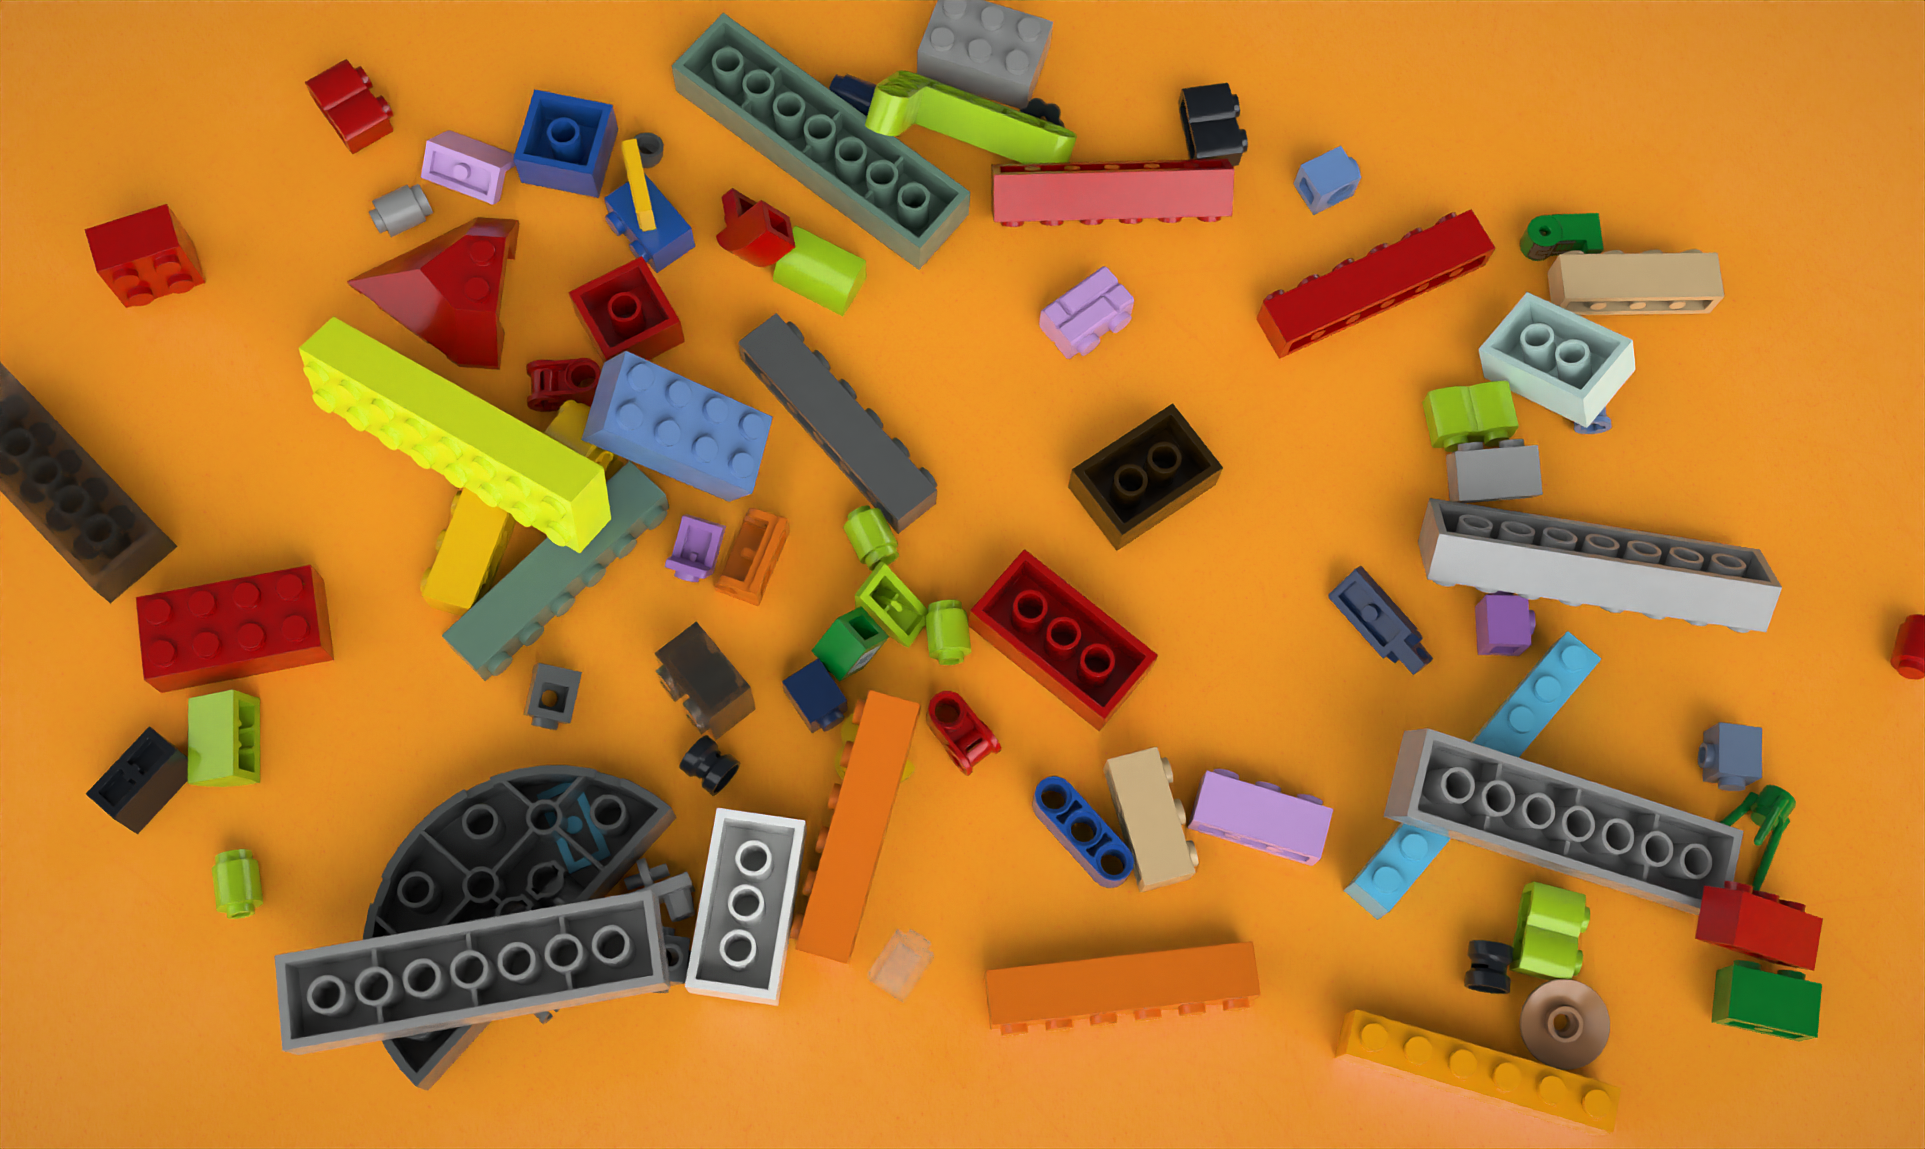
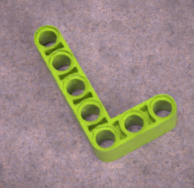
M903 70L896 71L876 84L865 126L868 129L887 136H899L913 124H917L1023 164L1067 163L1070 160L1077 139V135L1064 127L925 76Z

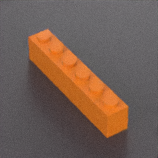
M869 690L866 700L859 698L852 724L859 725L854 742L846 741L840 761V766L847 768L842 785L834 784L828 803V809L835 810L830 827L822 826L815 851L822 853L818 870H809L803 890V895L810 896L805 914L797 913L790 938L797 940L795 950L845 964L850 963L921 712V705L919 703Z
M1253 941L986 970L984 975L990 1030L1001 1029V1036L1028 1033L1027 1025L1045 1024L1046 1031L1073 1028L1072 1020L1090 1019L1091 1026L1117 1023V1015L1134 1014L1135 1021L1154 1020L1162 1018L1161 1010L1178 1009L1179 1016L1198 1015L1206 1013V1005L1222 1004L1223 1011L1242 1010L1250 1008L1249 1001L1261 996Z

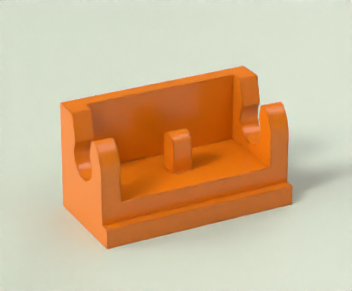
M749 508L722 575L715 586V590L759 607L790 530L788 518L778 517L759 509Z

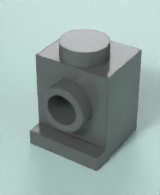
M543 663L535 664L532 670L533 674L523 715L533 717L532 726L557 730L559 723H571L582 672ZM546 690L553 691L557 696V701L552 707H548L542 702V695Z

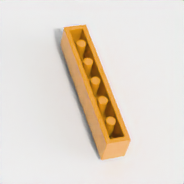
M1358 1009L1344 1015L1335 1054L1336 1059L1591 1135L1610 1134L1614 1131L1621 1087Z

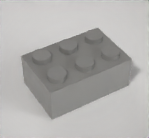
M937 0L917 51V74L983 98L1018 109L1025 108L1032 98L1050 49L1053 21L985 0Z

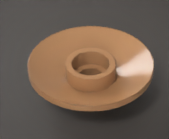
M1555 979L1541 984L1530 993L1522 1006L1519 1026L1526 1048L1537 1060L1547 1066L1560 1070H1573L1591 1063L1603 1051L1609 1038L1610 1017L1604 1001L1592 988L1576 980ZM1564 1014L1567 1020L1564 1028L1556 1030L1553 1020L1557 1015Z

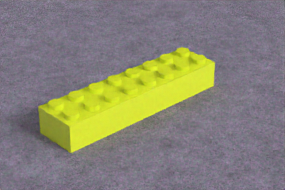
M333 316L299 347L304 364L303 371L309 379L313 391L312 398L320 409L327 413L334 412L345 418L356 430L361 432L365 430L378 437L389 449H399L406 453L422 468H432L439 472L455 487H466L477 494L488 506H498L512 514L514 519L521 525L526 527L533 526L545 533L556 545L561 547L566 545L581 553L612 519L603 466Z

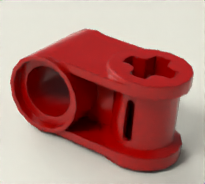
M590 358L535 360L526 365V372L531 377V395L527 397V407L534 411L552 412L559 410L566 401L574 400L591 408L601 375L599 365ZM584 379H595L588 387H578Z
M942 691L935 694L930 700L926 714L927 725L944 746L953 763L964 775L969 776L973 773L972 767L990 753L997 754L1002 750L999 741L992 731L976 716L958 693ZM942 705L951 706L956 710L958 718L952 723L941 722L937 719L935 710Z

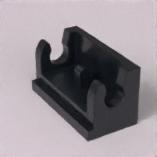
M149 726L90 788L86 795L114 820L134 833L139 834L188 781V757Z

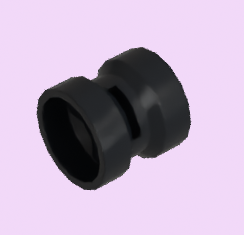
M705 735L688 750L680 762L679 768L689 777L696 776L698 779L702 778V788L714 796L730 782L741 763L731 754L721 755V752L718 750V744L708 735Z
M1470 941L1467 955L1471 959V969L1465 973L1464 986L1468 989L1485 993H1510L1511 979L1507 975V968L1513 962L1514 948L1510 945L1493 941Z

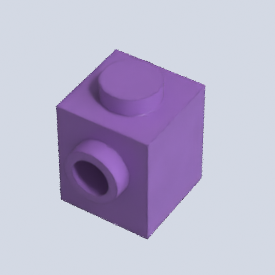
M1497 591L1496 593L1485 595L1475 606L1478 655L1520 656L1531 646V635L1534 633L1536 621L1534 611L1529 610L1528 599L1514 595L1511 592Z

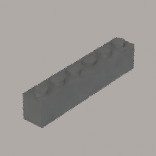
M777 313L738 342L741 360L873 507L881 509L886 521L899 534L936 504L937 483L927 469L924 467L918 469L910 461V453L906 446L896 437L892 440L882 430L884 427L882 421L872 409L867 408L864 410L855 400L857 395L848 382L844 379L838 381L830 373L829 370L831 368L825 357L818 350L810 351L803 343L804 337L797 326L791 321L785 323Z

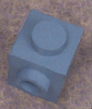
M1719 722L1704 731L1703 743L1698 751V765L1700 768H1703V782L1718 783V788L1725 791L1745 790L1746 786L1761 779L1762 728Z

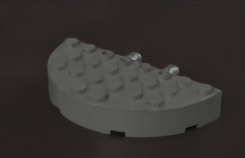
M542 765L520 768L494 775L486 782L478 784L467 791L464 789L436 807L415 826L400 844L381 876L383 880L377 890L373 904L370 903L363 940L604 898L671 825L676 816L672 807L650 791L624 778L620 779L613 775L598 772L592 768L569 765ZM562 783H572L564 793L551 799L538 800L537 794ZM583 792L591 807L590 818L598 831L603 835L611 856L601 861H597L591 856V854L598 852L599 849L577 800ZM547 812H554L557 819L555 825L551 828L545 816ZM571 816L579 817L582 820V830L577 834L567 832L568 818ZM563 838L567 842L575 862L585 858L592 865L570 874L556 841ZM548 1011L533 1013L542 1024L547 1023L553 1017ZM491 1021L382 1040L396 1065L416 1087L429 1091Z

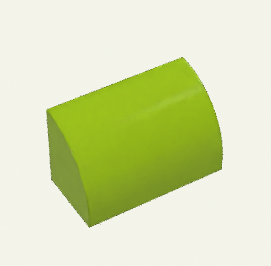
M795 225L792 232L796 247L777 261L773 281L844 316L866 280V260Z
M234 689L188 698V784L207 787H231L260 783V698Z

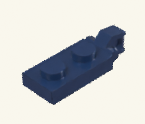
M1362 566L1356 568L1328 594L1329 599L1383 659L1388 657L1394 663L1400 660L1413 675L1421 671L1433 660L1432 656L1420 643L1423 637L1417 631L1418 628Z

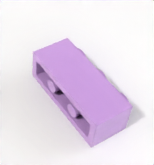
M1214 769L1213 772H1205L1199 783L1188 829L1309 866H1313L1321 859L1333 812L1332 808L1322 806L1323 801L1321 799L1306 794H1298L1297 798L1280 793V787L1268 782L1257 781L1255 785L1238 780V774L1225 769Z

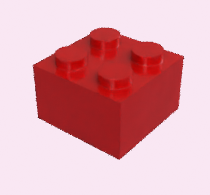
M168 204L84 229L97 273L125 308L145 306L154 299L172 293H185L193 289L194 286L206 283L194 242Z
M642 256L568 292L575 314L603 363L624 351L648 361L685 342L681 321Z

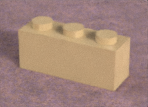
M1153 747L1107 759L1103 771L1125 845L1133 854V872L1139 892L1142 893L1190 880L1195 874L1194 866L1199 865V859L1193 841H1186L1181 825L1186 823L1185 812L1180 799H1173L1169 783L1173 782V774L1167 757L1161 758L1158 747Z

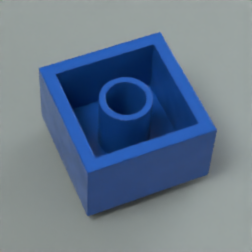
M534 89L513 158L521 183L599 198L618 132L613 105Z

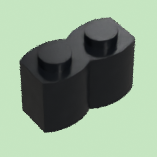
M1228 83L1182 88L1178 106L1182 128L1186 137L1189 160L1228 159L1232 166H1238L1243 153L1247 152L1248 140L1245 129H1239L1236 120L1240 115V104L1237 94L1231 93Z

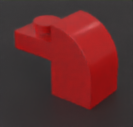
M733 188L721 197L725 214L724 220L727 227L716 235V239L723 249L753 266L766 267L774 264L796 247L789 216L762 200L757 203Z

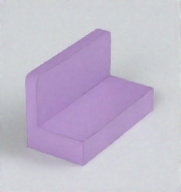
M447 130L427 140L421 178L494 205L500 201L505 172L515 167L513 160L515 154Z

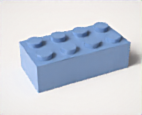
M624 351L604 362L581 440L730 502L753 493L773 417L630 352Z

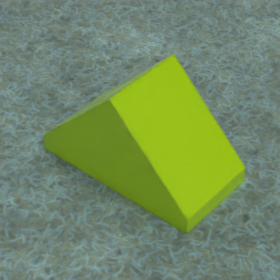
M879 562L855 594V609L861 606L888 636L905 647H910L926 625L925 616L929 613L928 609L883 562Z

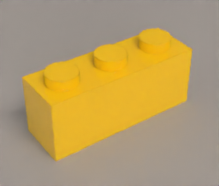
M466 487L463 488L462 492L458 491L453 498L451 504L452 519L448 529H443L440 532L435 548L438 554L433 567H428L425 570L420 583L421 595L430 608L461 617L490 591L517 522L512 514L498 506H488L477 494Z

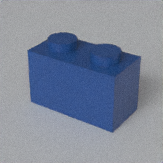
M644 173L656 229L642 232V229L639 228L629 181L604 198L608 211L605 219L617 236L624 234L631 242L629 248L637 259L642 256L645 262H648L653 270L658 273L693 249L695 243L692 228Z

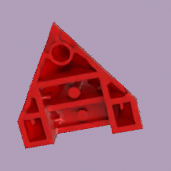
M478 217L347 281V283L358 293H363L375 302L381 310L424 342L430 343L445 354L447 359L458 367L500 370L505 335L499 320L507 259H515L520 223L518 220Z

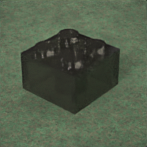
M697 621L654 653L659 664V668L655 670V673L661 680L659 683L674 702L680 698L684 701L682 706L687 712L686 716L701 735L708 731L716 741L756 710L751 687Z

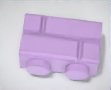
M1103 266L1042 309L1039 325L1067 359L1072 358L1077 353L1085 356L1098 346L1101 341L1099 337L1109 330L1117 333L1131 321L1132 317L1130 315L1134 299L1127 289L1118 283V279L1106 266Z

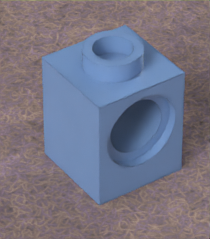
M1339 146L1300 165L1293 185L1312 214L1315 215L1354 195L1361 179L1360 169L1357 162L1352 157H1348L1343 148Z

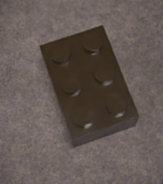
M1172 403L1073 468L1068 488L1115 550L1118 551L1215 486L1223 467Z

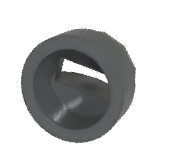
M652 133L636 135L633 139L636 138L643 168L655 167L663 157V141Z

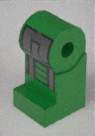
M1599 213L1537 216L1531 220L1520 239L1521 252L1527 258L1534 261L1546 260L1550 256H1559V254L1574 250L1582 251L1584 254H1601L1604 248Z

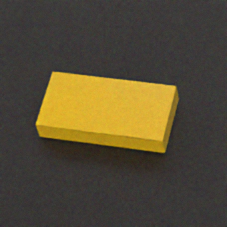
M635 138L622 141L621 148L639 228L642 229V232L656 229L637 140Z

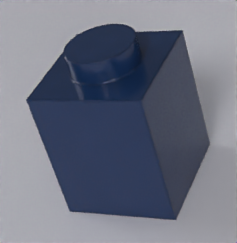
M819 658L782 681L784 693L811 733L820 728L824 732L828 731L844 720L845 716L843 713L848 711L847 699Z

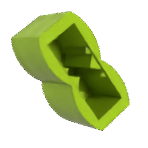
M1508 381L1485 382L1469 387L1453 386L1429 391L1422 402L1432 448H1444L1446 452L1458 451V444L1483 442L1487 447L1499 446V441L1510 440L1509 438L1514 435L1519 427Z
M1536 881L1524 885L1518 909L1517 929L1512 943L1514 948L1513 962L1509 964V970L1548 981L1572 979V976H1577L1583 962V952L1578 950V937L1580 933L1586 931L1590 920V908L1585 907L1586 895Z

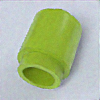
M865 505L848 514V521L844 524L843 529L860 562L866 564L870 571H873L879 562L889 565L899 557L896 549L898 542L880 508L871 509L870 506Z
M940 600L929 604V613L925 616L929 657L937 659L940 665L962 663L964 656L972 652L967 612L962 609V603L958 600Z
M237 849L216 855V865L211 868L216 910L221 913H227V918L239 919L254 915L255 908L261 906L264 902L259 864L257 860L253 859L252 851Z

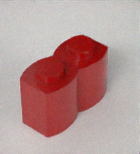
M345 59L305 81L312 99L352 155L393 132L389 119L394 117V114L382 95L375 98L369 89L373 88V85L361 66L354 69L351 63Z

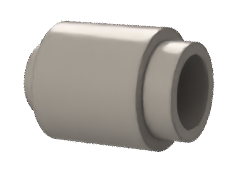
M406 184L372 200L375 209L369 211L379 233L387 231L391 238L425 222V217L433 214V210L419 184L410 188Z

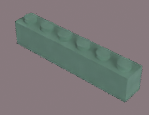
M631 461L606 482L612 519L581 553L566 545L564 547L558 546L547 537L442 635L449 647L484 681L492 675L498 676L503 673L511 664L512 656L523 645L530 646L536 642L543 634L544 626L555 615L560 617L573 606L576 595L586 586L590 588L596 585L604 577L606 567L617 557L621 559L627 556L636 546V539L645 530H653L663 522L667 516V510L670 508L666 494Z

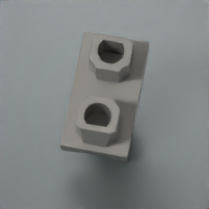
M642 858L636 861L640 873L624 878L628 891L643 885L645 888L634 892L652 890L659 899V905L662 903L666 904L672 922H678L695 915L691 894L695 891L688 872L655 883L654 881L670 876L666 863L650 869L646 859Z

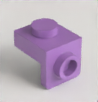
M689 514L683 515L672 556L666 559L664 567L675 570V577L689 582H699L700 578L705 579L712 575L726 526Z

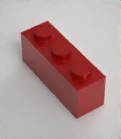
M1725 881L1724 888L1704 886L1695 939L1775 965L1814 971L1823 918L1805 913L1806 905L1780 900L1779 895L1753 890V886Z

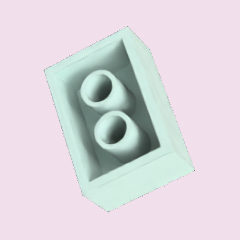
M1529 292L1522 297L1478 349L1484 378L1490 381H1508L1512 392L1588 428L1636 370L1632 339Z

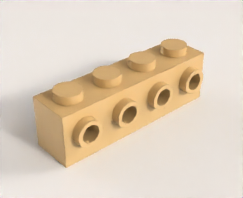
M1698 249L1685 250L1681 253H1663L1661 250H1648L1642 253L1624 254L1620 250H1610L1602 254H1584L1582 251L1574 250L1559 254L1547 272L1551 303L1577 315L1709 314L1724 298L1718 253H1702Z

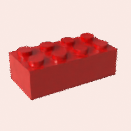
M1026 549L1017 556L969 613L968 626L1099 732L1152 670L1158 654Z
M312 565L135 597L143 679L160 693L334 660L325 583Z

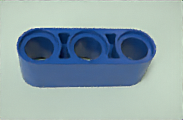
M1057 776L1043 779L1036 787L1032 801L1033 811L1037 818L1096 883L1106 888H1115L1123 884L1134 865L1133 854L1130 849L1068 781ZM1047 791L1058 792L1064 799V805L1059 809L1048 808L1042 802L1041 796ZM1076 823L1087 824L1093 831V839L1088 842L1078 841L1071 833V826ZM1108 855L1116 856L1123 865V872L1118 875L1106 873L1101 867V858Z

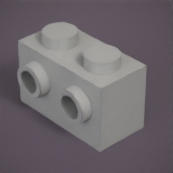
M1524 439L1499 441V448L1483 449V442L1458 444V451L1446 455L1449 499L1452 502L1475 503L1526 499L1543 495L1538 445L1525 446Z

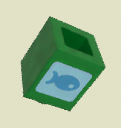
M860 606L838 617L811 651L820 659L826 670L832 673L840 682L862 670L887 641L889 636Z

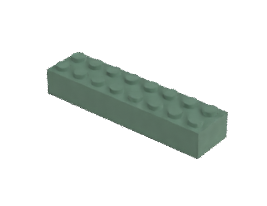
M722 13L672 65L675 88L679 94L918 270L924 266L969 215V190L894 136L882 135L868 129L865 126L867 116L725 13Z

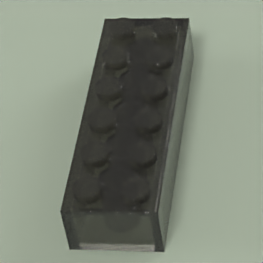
M0 362V491L88 585L111 604L178 546Z

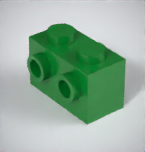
M1735 960L1733 965L1716 971L1711 1023L1797 1042L1818 1038L1822 984L1806 981V974L1798 971L1778 970L1777 974L1761 971V964L1746 960Z

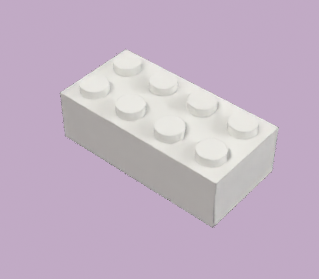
M717 808L685 988L689 993L775 1006L779 1005L807 835L805 820Z

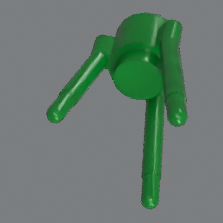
M1766 785L1759 795L1750 792L1741 805L1719 822L1731 826L1749 810L1752 811L1751 819L1760 827L1754 838V844L1757 846L1762 845L1766 836L1773 830L1752 883L1753 890L1760 891L1782 834L1790 823L1788 817L1796 806L1794 797L1783 788L1775 785Z

